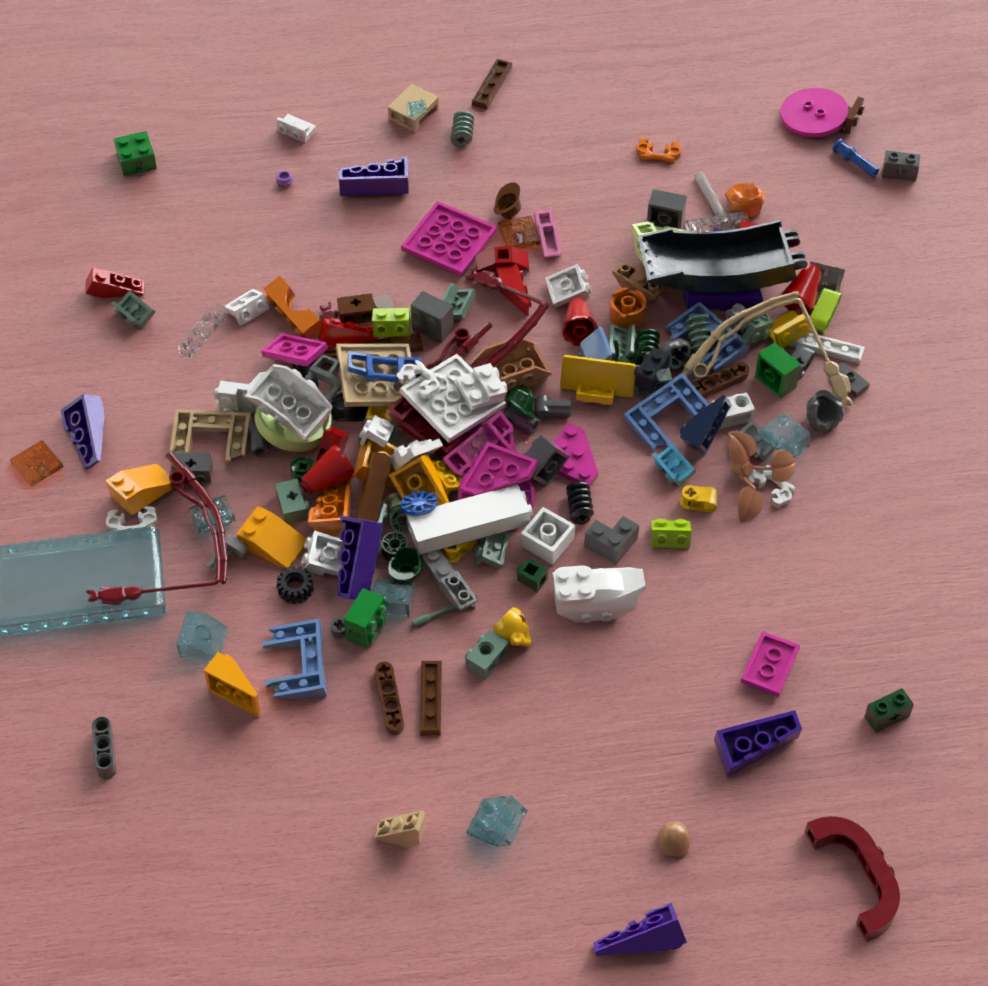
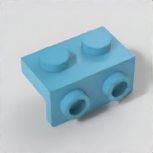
M673 444L659 455L656 453L652 454L656 459L654 461L655 465L660 470L665 469L667 472L665 476L671 483L675 481L678 486H681L696 473V470Z

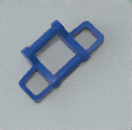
M350 351L347 357V370L350 373L365 376L368 382L377 380L401 384L397 375L374 373L373 363L396 365L398 373L404 364L416 365L415 361L417 360L422 363V359L399 356L397 358L372 356V354ZM352 359L365 361V369L353 366ZM416 374L415 376L418 378L422 374Z

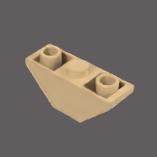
M418 811L381 819L377 825L374 838L404 848L418 846L426 829V814L424 811Z

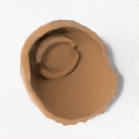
M670 821L662 825L658 833L659 850L661 853L669 857L686 855L690 845V834L687 827L678 821Z

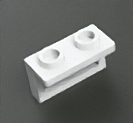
M375 415L372 420L368 419L359 435L362 438L359 444L363 446L366 439L369 438L384 447L394 426L388 420L381 419Z

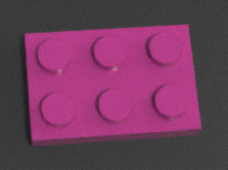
M282 333L262 349L261 352L262 357L272 360L309 366L328 347L327 342Z
M762 631L741 678V683L779 697L799 652L800 645Z

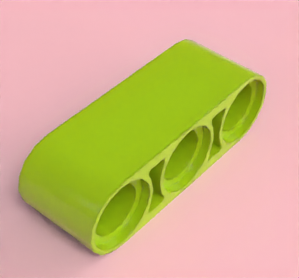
M827 288L823 289L810 316L817 332L825 334L839 305L842 293Z

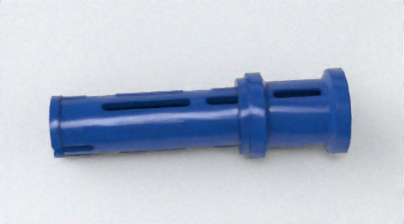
M839 139L834 144L832 151L838 152L843 156L844 160H850L872 178L879 173V168L859 155L854 147L844 143L843 139Z

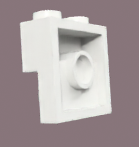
M578 264L545 277L555 308L569 303L575 298L590 299L589 293L592 292L589 283L585 282L588 279L584 269H580Z
M491 363L475 367L472 373L455 378V384L470 411L504 401L508 391L506 383L504 381L501 382L499 379L498 369L496 367L493 368Z
M220 381L219 387L214 392V398L218 399L216 410L255 414L257 405L245 397L248 393L246 387L249 384Z
M431 439L421 442L418 440L413 441L406 448L404 445L394 450L395 453L390 456L392 458L391 463L395 471L425 454L430 456L443 445L440 439L435 441Z
M314 531L311 537L306 539L304 548L308 550L307 553H304L301 564L305 565L304 568L313 574L323 576L324 573L338 576V570L342 568L339 552H341L343 540Z

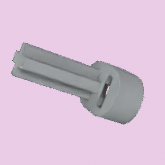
M226 536L227 556L232 553L239 558H243L249 551L248 547L234 536ZM215 555L205 565L212 573L216 571Z

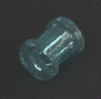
M424 98L417 102H407V110L410 117L417 113H427Z

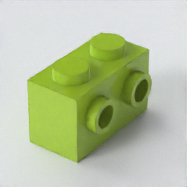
M410 308L373 309L372 326L374 337L410 336Z

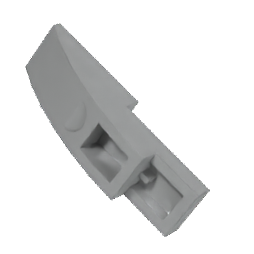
M440 549L420 554L421 560L430 572L431 579L457 609L461 611L478 602L459 572L454 571Z

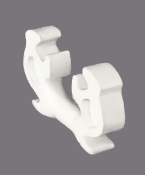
M417 360L415 361L416 365L405 364L400 372L397 373L401 384H405V379L411 382L416 379V374H422L430 379V381H423L420 384V393L423 398L431 399L432 396L441 391L439 382L444 383L440 374L428 370L423 363Z
M753 470V473L747 477V480L753 485L754 482L758 483L759 488L766 484V479L772 480L780 487L781 490L774 489L771 493V504L774 507L781 508L791 502L795 487L785 481H774L772 479V470Z
M151 506L144 507V514L139 511L138 518L140 524L134 526H123L126 522L124 513H121L119 516L118 510H111L107 513V529L112 531L113 537H121L130 533L150 534L152 533V527L158 523L155 508Z

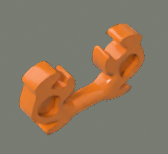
M648 138L639 139L636 149L637 154L640 155V160L643 161L660 160L674 164L675 159L681 156L680 143L677 141H672L671 146L665 145V154L652 153L654 144L653 142L648 144Z

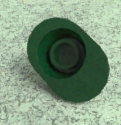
M524 385L519 388L515 387L508 396H505L523 414L535 418L534 413L531 411L535 398L529 388Z

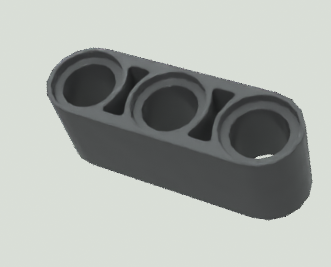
M97 717L92 722L94 762L98 775L103 779H110L116 774L114 733L108 718Z

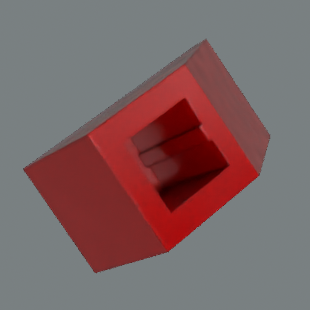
M333 427L324 429L315 462L333 445L341 449L338 453L342 455L345 451L349 433Z

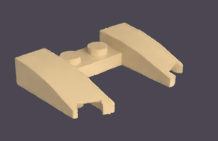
M176 409L170 452H190L194 430L229 432L225 462H232V458L241 455L245 457L250 435L249 422H252L250 413Z

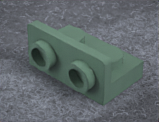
M504 531L477 539L479 543L473 554L475 557L474 564L478 566L483 561L496 568H501L510 533Z

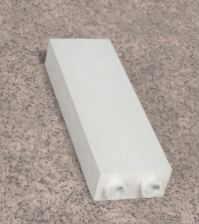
M517 484L439 505L432 512L425 515L411 516L406 514L408 529L420 555L526 526L531 522L530 516H533L531 505L526 503L525 492L521 491Z

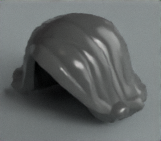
M825 389L817 391L807 402L806 410L807 419L810 421L809 425L816 432L822 431L825 433L826 431H832L843 420L845 415L844 403Z

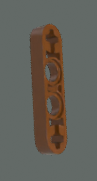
M739 362L691 384L703 398H707L746 380L749 376V366ZM727 376L730 378V380L723 381L721 380V377ZM712 383L715 387L707 388L705 384Z
M380 662L375 667V675L385 727L388 733L397 735L404 729V719L394 669L389 662ZM383 669H386L387 679H384ZM387 685L393 687V691L390 693H385L382 689ZM394 703L397 707L394 710H388L386 705ZM394 716L396 719L397 727H393L392 717Z

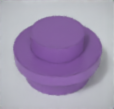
M280 171L277 174L276 183L279 186L286 187L292 184L293 176L290 172Z

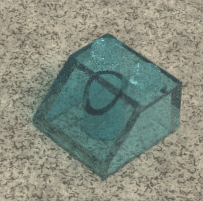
M378 577L373 583L371 592L384 597L385 613L410 618L417 583Z
M186 611L177 642L179 657L211 661L217 652L222 653L228 627L207 613Z

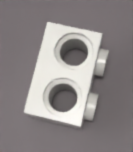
M747 392L727 397L732 406L720 429L750 422L754 419L755 408Z

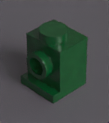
M529 558L517 568V580L534 589L536 593L548 580V568Z

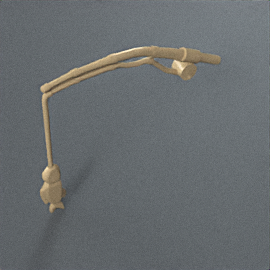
M797 291L770 298L727 319L715 331L713 330L698 351L690 357L682 371L686 378L690 373H693L697 379L705 378L716 362L721 345L726 338L734 335L745 323L779 307L799 303L826 360L824 362V372L829 377L832 394L839 398L845 406H852L851 399L847 397L848 392L851 393L849 379L846 375L839 372L837 363L829 360L802 300L797 298L799 295ZM744 318L736 328L721 336L723 331L729 326ZM719 340L708 366L700 363L708 350Z

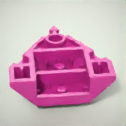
M499 411L462 444L443 458L444 462L455 474L464 476L473 467L487 442L516 452L513 425Z

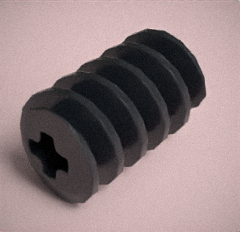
M586 482L569 484L566 490L570 520L574 524L584 525L594 515L590 485Z

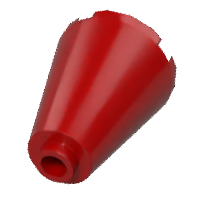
M808 264L807 267L797 274V280L791 281L780 296L797 291L799 293L797 298L802 300L808 315H810L814 308L821 277L820 268L815 264ZM799 303L784 306L790 311L798 310L801 311L800 315L803 314Z
M575 298L569 302L562 326V335L565 341L572 342L575 346H580V343L598 328V325L586 301L581 298Z
M336 445L331 446L301 478L302 483L300 484L306 493L310 492L313 494L355 477L353 475L355 473L353 466L346 455L342 456L338 453L341 451Z

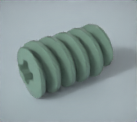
M467 111L454 113L451 142L454 146L464 147L472 141L474 115Z
M694 315L686 320L691 354H695L709 337L706 333H709L710 329H706L705 326L710 325V323L704 321V319L709 318V315Z

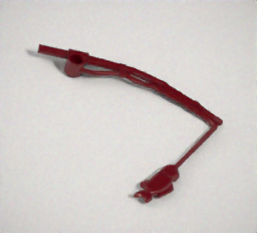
M472 271L471 275L466 276L465 279L473 280V285L479 284L493 290L503 288L539 304L533 315L505 345L491 353L485 360L470 366L473 369L491 363L492 367H494L513 351L532 328L538 324L543 314L549 309L550 304L503 285L502 279L495 277L494 272L482 271L478 273Z
M328 302L326 306L320 305V310L324 312L323 315L319 316L322 324L324 318L330 320V318L337 319L338 317L336 310H330L332 307L331 302ZM487 322L471 336H469L467 329H457L455 336L447 343L440 357L434 363L428 364L425 367L429 369L444 362L442 360L454 342L459 347L447 359L456 354L461 357L468 353L478 344V340L493 327L492 324Z
M168 452L165 456L178 470L173 471L169 475L171 488L199 506L204 520L211 529L216 562L214 581L144 590L139 586H101L99 592L94 590L86 591L90 595L88 598L89 602L100 599L103 601L102 604L120 605L126 599L131 601L137 600L143 593L214 586L219 582L223 585L226 584L228 556L225 529L219 510L214 500L210 498L197 481V477L188 467H184L172 452ZM186 483L196 492L203 503L182 490ZM206 507L210 509L214 517L217 530H215L208 518Z

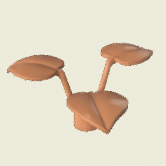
M729 432V456L733 462L731 471L750 486L744 487L738 498L739 520L746 521L761 512L764 500L762 494L755 491L756 487L745 477L751 475L753 470H772V479L777 482H784L793 475L796 462L790 452L778 450L771 458L772 467L752 466L749 462V457L756 451L754 439L743 432Z

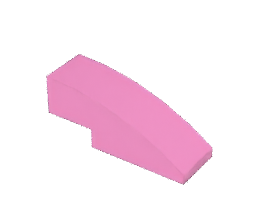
M552 209L535 211L534 221L544 258L561 256L562 251Z

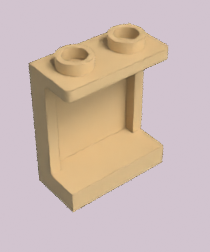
M410 84L388 106V119L416 133L419 130V121L431 109H439V97Z

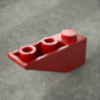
M517 264L496 267V277L502 279L503 285L528 294L527 285L522 282L524 280L523 272L519 270ZM503 288L499 289L525 315H529V308L532 307L531 300Z
M93 267L86 279L85 294L100 298L124 297L129 290L136 296L144 294V280Z
M324 318L318 340L327 342V346L336 347L337 344H359L378 339L379 337H374L372 327L365 326L362 328L352 322L345 324L336 318H330V320Z

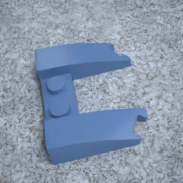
M698 302L666 325V329L671 330L672 336H670V339L685 338L689 334L687 332L688 325L686 320L694 315L705 314L709 315V318L704 319V321L710 323V325L705 326L706 329H710V332L707 333L710 336L713 330L715 331L723 321L701 302ZM728 327L721 336L732 331V329ZM737 333L726 338L721 345L716 362L712 366L714 371L721 370L747 355L750 344L745 345L740 341L742 337ZM715 350L705 356L700 363L708 366Z
M682 373L625 412L623 420L652 450H655L656 446L666 445L668 448L672 444L652 418L676 401L692 417L709 404Z
M314 619L270 627V632L274 634L271 641H263V648L301 647L303 674L265 680L266 687H272L276 692L273 694V697L275 699H305L327 696L322 644H324L323 627L320 620Z

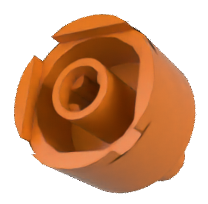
M627 287L616 290L610 300L609 317L611 322L627 330L631 325L638 327L643 324L646 312V297L637 289L633 291Z

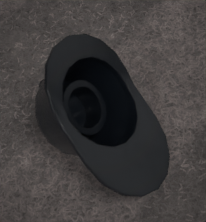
M343 393L336 395L330 403L333 406L331 416L336 421H364L369 406L345 407Z

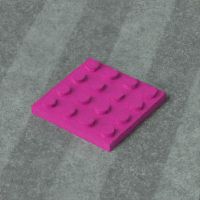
M437 201L401 245V251L462 277L475 261V255L482 252L496 234L497 226Z

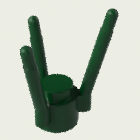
M615 340V361L635 364L644 347V343L640 344L634 358L630 362L625 357L620 358L618 340Z

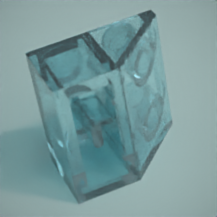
M512 795L484 798L480 802L479 809L471 820L466 833L496 847L510 846L528 810Z

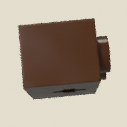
M373 294L337 298V308L341 323L347 324V322L358 324L372 322L373 309H375Z

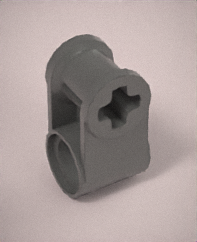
M799 344L796 346L792 358H795L801 364L798 379H801L813 361L815 350Z

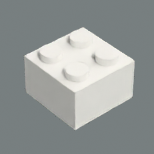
M542 507L521 532V547L553 565L574 540L575 525Z

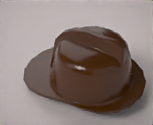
M513 182L504 185L496 196L494 206L495 214H500L511 221L514 220L515 215L521 210L519 199L520 186L517 183Z

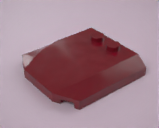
M404 396L400 397L387 411L388 416L395 425L419 442L429 439L432 441L440 439L443 446L434 452L438 456L449 454L478 426L476 425L448 443Z

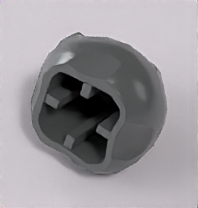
M684 338L670 339L659 348L670 354L669 369L684 367L691 357V346Z

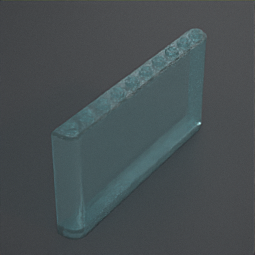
M150 525L141 528H128L118 531L88 533L79 536L1 545L0 636L167 614L165 591L143 593L137 600L131 601L126 599L120 605L102 604L103 601L100 599L89 602L88 598L90 595L86 593L87 590L99 592L101 586H139L143 590L165 587L160 530Z

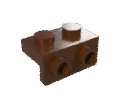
M858 96L853 107L848 106L846 123L838 131L851 134L854 126L858 125L860 115L862 116L864 113V98Z

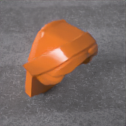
M739 183L733 185L725 192V196L731 204L730 210H736L744 218H752L761 213L762 205L765 202L764 192L756 188L754 183Z

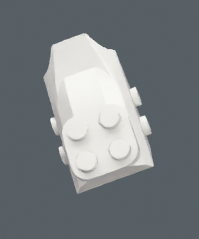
M273 364L268 371L260 372L246 387L248 393L245 397L259 406V409L265 415L270 414L279 425H284L297 436L306 440L311 438L324 424L333 407L313 381L304 379L296 369L292 370L283 365Z
M587 566L561 567L552 572L557 614L574 622L589 623L591 621L617 619L637 607L636 600L641 592L646 589L643 569L631 567L591 569Z

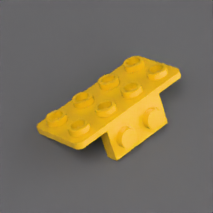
M564 355L562 358L560 388L577 391L576 400L584 403L595 402L601 405H612L614 396L627 398L633 396L634 370L636 365Z

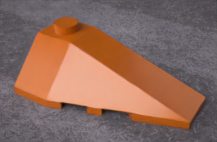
M351 479L324 489L322 497H318L316 500V506L312 507L309 511L308 526L318 532L340 538V532H343V523L340 522V515L351 517Z

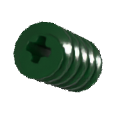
M644 328L637 332L636 352L641 343H644V347L635 363L636 365L642 364L645 354L649 353L653 347L659 349L660 333L658 331Z

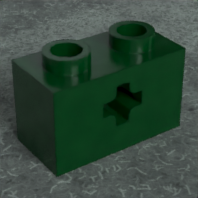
M901 688L868 704L864 717L876 733L909 717L914 703L904 689Z

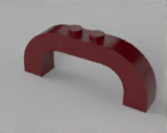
M827 816L807 822L805 833L815 850L828 844H840L846 846L855 854L879 899V903L874 908L859 914L856 924L866 942L879 937L891 926L900 903V890L894 870L885 861L881 847L875 844L870 834L863 827L849 819Z

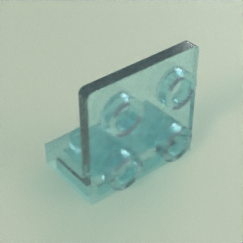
M784 412L757 430V435L776 450H786L794 458L809 447L810 432Z

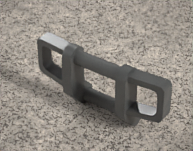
M321 355L309 368L308 374L304 379L312 381L315 377L329 383L332 388L325 396L329 402L338 391L342 390V382L334 376L339 369L338 360L327 355ZM327 362L333 365L329 372L320 369L323 363Z

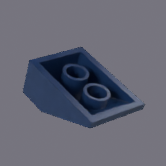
M724 395L719 397L689 419L687 424L682 426L680 438L687 445L706 454L732 403Z

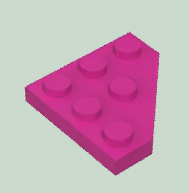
M568 422L554 442L571 457L557 474L575 483L586 482L591 486L598 477V470L585 431Z
M487 442L462 483L460 490L468 495L476 496L527 481L538 466V461Z

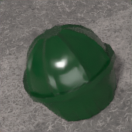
M399 548L389 563V575L396 581H411L422 571L423 561L414 548Z

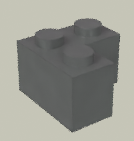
M624 516L613 529L595 520L585 532L584 546L617 565L638 539L639 525Z

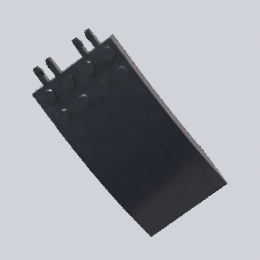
M781 220L725 231L690 232L668 228L637 236L648 283L685 291L736 292L770 287L797 280L795 270H800L808 265L803 251L790 253L789 248L800 245L801 240L798 237V231L794 229L783 231Z

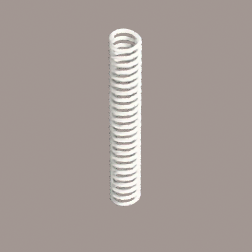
M703 172L695 173L694 178L720 224L728 223L725 222L728 216L720 205Z

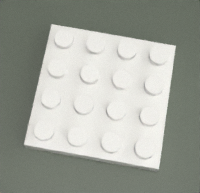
M458 354L430 370L433 373L440 374L444 383L439 382L441 391L432 396L431 399L423 398L420 393V384L423 381H430L424 375L419 376L400 388V393L448 443L505 408L506 405L505 401H501L470 411L455 384V378L472 373L473 369Z

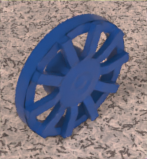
M414 491L412 494L403 497V500L400 502L401 510L411 516L425 515L437 507V498L433 493H427L426 491L415 493Z

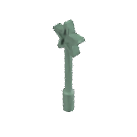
M452 604L429 615H422L411 620L414 627H417L456 607ZM475 604L469 606V608L475 609Z

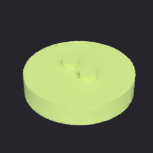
M257 406L255 413V423L260 434L272 445L292 452H304L318 447L321 443L324 429L330 428L332 421L330 412L324 424L311 438L306 440L297 436L284 425H279L270 414L265 415L259 409V406Z

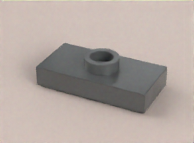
M842 362L838 365L839 372L848 377L851 393L855 397L869 388L870 384L846 363Z

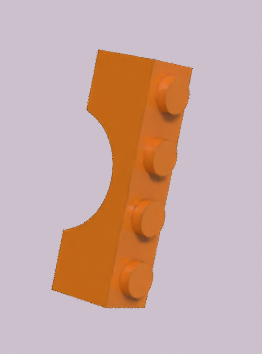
M278 276L263 288L267 294L265 296L267 301L271 305H276L275 309L281 316L283 314L286 316L285 321L290 327L293 325L296 327L295 332L299 337L313 339L320 333L322 322L310 308L303 311L291 309V303L295 294L281 276Z

